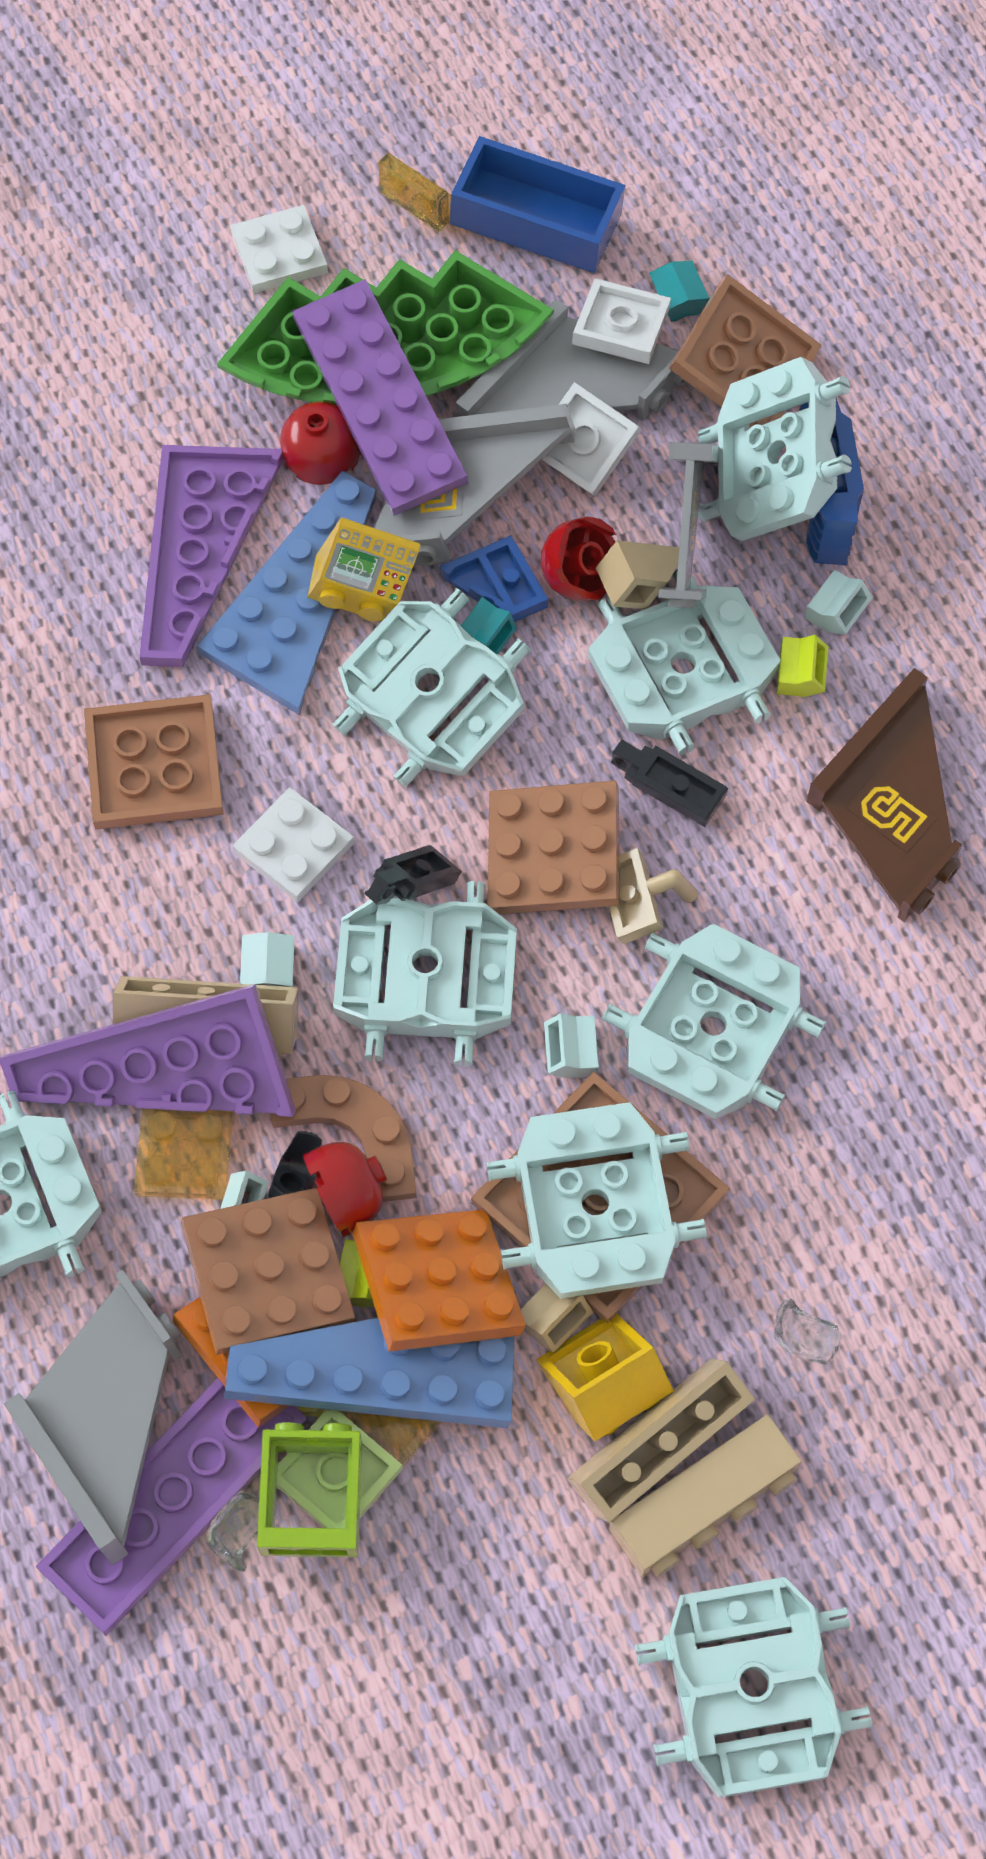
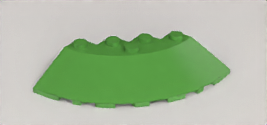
M456 250L433 278L399 259L377 287L368 283L426 396L458 386L488 371L511 356L530 340L554 314V309ZM343 268L325 292L319 296L290 277H287L219 360L217 367L245 383L274 394L301 401H321L337 405L294 320L292 311L358 283L363 279Z

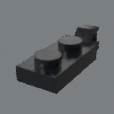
M621 739L612 752L611 764L626 772L624 778L632 783L633 786L703 827H706L727 796V786L656 745L653 749L644 746L640 750Z
M428 845L384 859L380 868L376 869L373 874L375 878L373 883L364 894L376 905L387 904L394 896H397L401 901L410 900L455 884L462 872L433 846Z

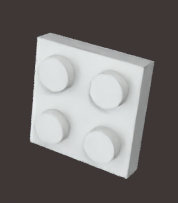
M304 205L230 225L231 235L253 294L280 287L287 277L298 282L328 273L325 257Z
M595 278L575 326L572 344L649 364L669 312L671 298Z
M574 382L559 404H567L575 426V442L558 444L541 460L595 497L642 429Z
M289 787L232 845L234 854L298 903L353 846L355 841L353 835Z

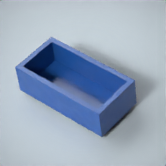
M479 136L451 193L450 224L595 274L621 217L626 185Z

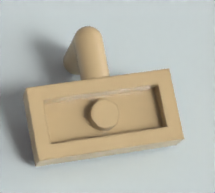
M638 848L619 855V906H609L617 939L626 944L663 929L655 895L673 889L684 902L691 903L698 896L697 889L676 869L650 878L644 854Z

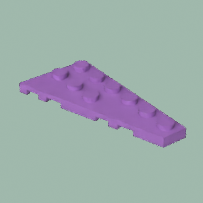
M162 445L139 656L141 666H184L283 463L282 449Z
M256 984L5 1054L0 1058V1064L9 1091L16 1092L19 1102L55 1104L78 1102L95 1103V1106L109 1107L113 1105L136 1106V1108L198 1112L221 1110L235 1111L236 1114H253L254 1112L275 1113L277 1116L293 1117L296 1114Z

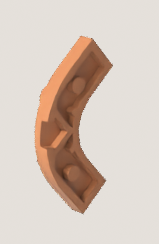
M313 1075L286 1078L296 1114L293 1117L277 1116V1114L271 1113L273 1128L313 1123L336 1124L350 1131L362 1144L367 1159L374 1155L378 1158L388 1179L380 1183L383 1202L417 1198L409 1136L402 1119L384 1097L358 1081L340 1076Z

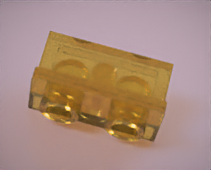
M389 152L378 162L381 194L438 232L450 222L451 194Z

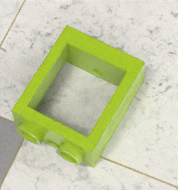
M289 1422L275 1424V1430H263L257 1548L261 1556L358 1557L362 1438L360 1431H352L351 1425L342 1423L323 1425V1430H304L302 1424ZM278 1452L348 1453L345 1528L275 1527Z

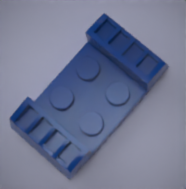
M836 398V422L830 441L836 458L842 455H847L850 458L852 465L849 466L852 467V470L849 473L837 476V489L815 517L809 520L806 544L814 563L847 565L850 546H852V536L855 535V525L858 522V512L864 485L851 418L841 412ZM809 402L801 404L799 411L809 408Z

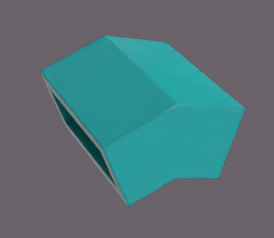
M693 261L669 262L649 272L658 295L671 298L668 312L671 322L685 316L702 313L710 298Z
M483 597L461 625L472 638L484 644L496 655L500 653L517 629L510 611L495 607Z

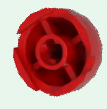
M321 401L306 403L295 409L283 424L280 434L283 463L301 481L316 485L331 484L342 471L347 472L351 467L353 471L358 465L361 451L338 406Z
M589 516L573 519L558 525L548 535L541 550L540 565L543 576L550 588L565 599L585 602L601 599L607 592L596 567L615 543L612 535L617 534L613 528L602 519Z
M332 1142L303 1155L309 1174H315L317 1177L315 1181L318 1188L316 1189L339 1232L341 1231L343 1238L352 1234L356 1222L374 1220L380 1212L383 1203L380 1183L388 1180L376 1155L367 1159L359 1147L347 1142Z

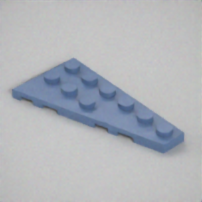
M342 471L197 645L198 653L300 715L305 693L309 683L312 681L316 662L321 648L325 644L337 610L327 608L319 601L307 598L316 554L341 517L367 525L376 500V490Z
M373 1318L230 1346L228 1354L224 1399L508 1428L512 1419L515 1336L388 1352L379 1319Z

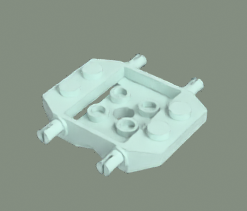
M799 357L730 384L718 416V422L713 426L698 431V434L701 435L698 436L700 443L711 444L718 441L719 497L715 501L699 505L700 511L698 515L700 519L707 521L721 516L731 537L745 541L814 518L837 489V476L849 473L852 470V467L849 466L852 465L850 458L847 455L836 458L830 441L836 422V397L850 392L848 379L845 376H841L828 382L812 362ZM809 402V408L795 413H786L779 419L763 425L756 424L750 428V423ZM786 446V453L782 455L778 463V455Z
M678 569L672 575L676 582ZM692 575L690 588L707 589L706 598L696 600L694 608L668 607L667 600L626 617L622 615L618 607L612 605L609 597H607V602L605 598L598 603V608L603 613L608 625L588 648V658L627 730L659 740L671 737L679 755H685L686 751L690 753L695 748V744L686 730L695 727L711 715L727 714L747 706L756 724H760L762 720L763 722L771 717V712L767 709L761 695L778 671L781 661L739 587L699 586ZM704 618L736 673L739 679L738 682L734 683L724 663L701 626L699 619ZM678 659H686L694 665V669L689 673H678L672 668L671 664Z
M457 588L441 606L437 603L434 604L432 601H400L339 668L343 686L349 698L346 701L349 707L332 723L333 727L346 736L361 718L367 717L408 752L409 759L393 777L405 788L408 787L421 770L426 768L432 771L464 777L526 708L513 673L515 667L531 652V649L522 640L517 639L510 649L501 656L499 654L496 655L484 644L472 638L453 619L462 607L470 601ZM426 674H436L440 677L439 684L433 691L423 692L418 689L419 680ZM484 676L487 677L489 681L434 741L429 739L433 732L443 724L444 720L472 692Z
M475 881L468 882L466 902L451 901L427 905L411 899L401 901L397 896H394L387 904L376 905L372 900H369L341 918L333 1011L334 1015L364 1031L367 1035L364 1059L373 1062L374 1045H376L375 1062L383 1060L384 1037L387 1034L447 1037L456 1040L454 1065L462 1067L463 1050H465V1067H470L473 1065L474 1041L511 1025L517 928L484 903L485 883L478 881L477 896L474 897ZM386 925H391L384 1003H379ZM466 930H473L467 1008H460ZM421 956H430L437 961L438 965L429 973H421L413 967V963Z
M714 923L682 941L681 944H674L653 932L650 935V939L647 940L644 949L666 959L667 968L639 1015H631L610 1003L602 1017L603 1021L625 1031L624 1037L628 1039V1073L714 1119L746 1106L747 1102L751 1104L753 1099L777 1112L785 1098V1094L770 1088L760 1080L772 1056L780 1046L788 1030L792 1031L794 1026L818 1039L826 1025V1021L803 1011V1008L800 1007V967ZM697 968L773 1007L772 1012L769 1013L755 1006L752 1002L744 1000L715 985L712 981L694 974L695 969ZM716 1017L723 1021L726 1029L723 1033L712 1036L702 1030L700 1023L705 1018Z
M15 1091L7 1092L12 1105L10 1109L3 1093L0 1095V1106L6 1122L0 1126V1195H7L12 1198V1205L7 1213L0 1215V1278L8 1275L21 1265L43 1261L55 1255H59L66 1277H73L75 1274L69 1259H72L78 1274L85 1270L76 1247L83 1241L102 1213V1210L65 1118L23 1114ZM24 1149L28 1150L57 1226L52 1228L21 1152Z
M630 1102L530 1117L518 1150V1155L513 1156L512 1159L486 1162L489 1181L516 1177V1181L521 1183L531 1243L526 1247L501 1249L503 1270L531 1265V1270H536V1274L560 1299L662 1283L674 1248L679 1247V1242L707 1238L704 1219L677 1224L676 1221H671L660 1164L663 1154L689 1151L687 1132L665 1136L655 1135L653 1129ZM632 1152L633 1159L543 1172L542 1165ZM590 1195H599L607 1201L608 1208L603 1214L591 1215L583 1209V1200Z
M786 1577L680 1595L668 1635H664L663 1640L634 1644L638 1666L663 1660L672 1662L686 1734L680 1741L658 1745L653 1744L654 1755L674 1752L656 1756L657 1767L681 1761L691 1762L717 1798L826 1779L840 1735L848 1731L872 1728L871 1717L852 1721V1719L868 1717L870 1715L868 1706L840 1712L839 1708H836L833 1692L826 1673L820 1635L827 1631L850 1628L849 1618H846L848 1615L846 1607L818 1613V1609H815ZM790 1629L792 1630V1633L775 1635L770 1637H764L759 1639L747 1640L702 1649L696 1648V1646L717 1643L722 1641L734 1640ZM748 1670L761 1672L767 1680L768 1688L766 1693L759 1697L747 1695L740 1686L741 1675ZM807 1719H810L812 1727L715 1744L714 1736Z

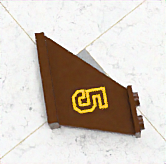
M916 668L907 675L812 781L806 801L818 811H821L823 808L826 810L899 910L897 917L903 922L906 921L913 911L920 915L928 907L935 896V893L931 890L939 881L947 884L953 878L961 865L957 858L962 844L957 840H954L953 843L951 841L926 691L928 677Z

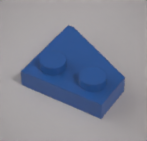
M511 535L440 566V575L445 581L477 602L483 597L495 607L510 611L514 622L548 608V597Z

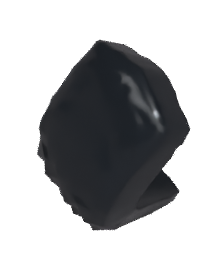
M298 1131L294 1135L275 1171L268 1191L269 1198L313 1188L316 1176L315 1174H309L303 1155L322 1146L321 1138L307 1131Z

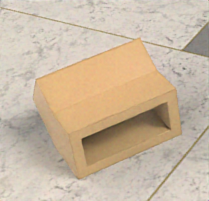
M547 1284L521 1308L526 1324L524 1330L539 1344L553 1353L593 1313L583 1295L560 1299Z

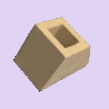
M617 540L596 567L612 605L615 607L647 609L659 594V589L664 588L676 570L679 559V547Z

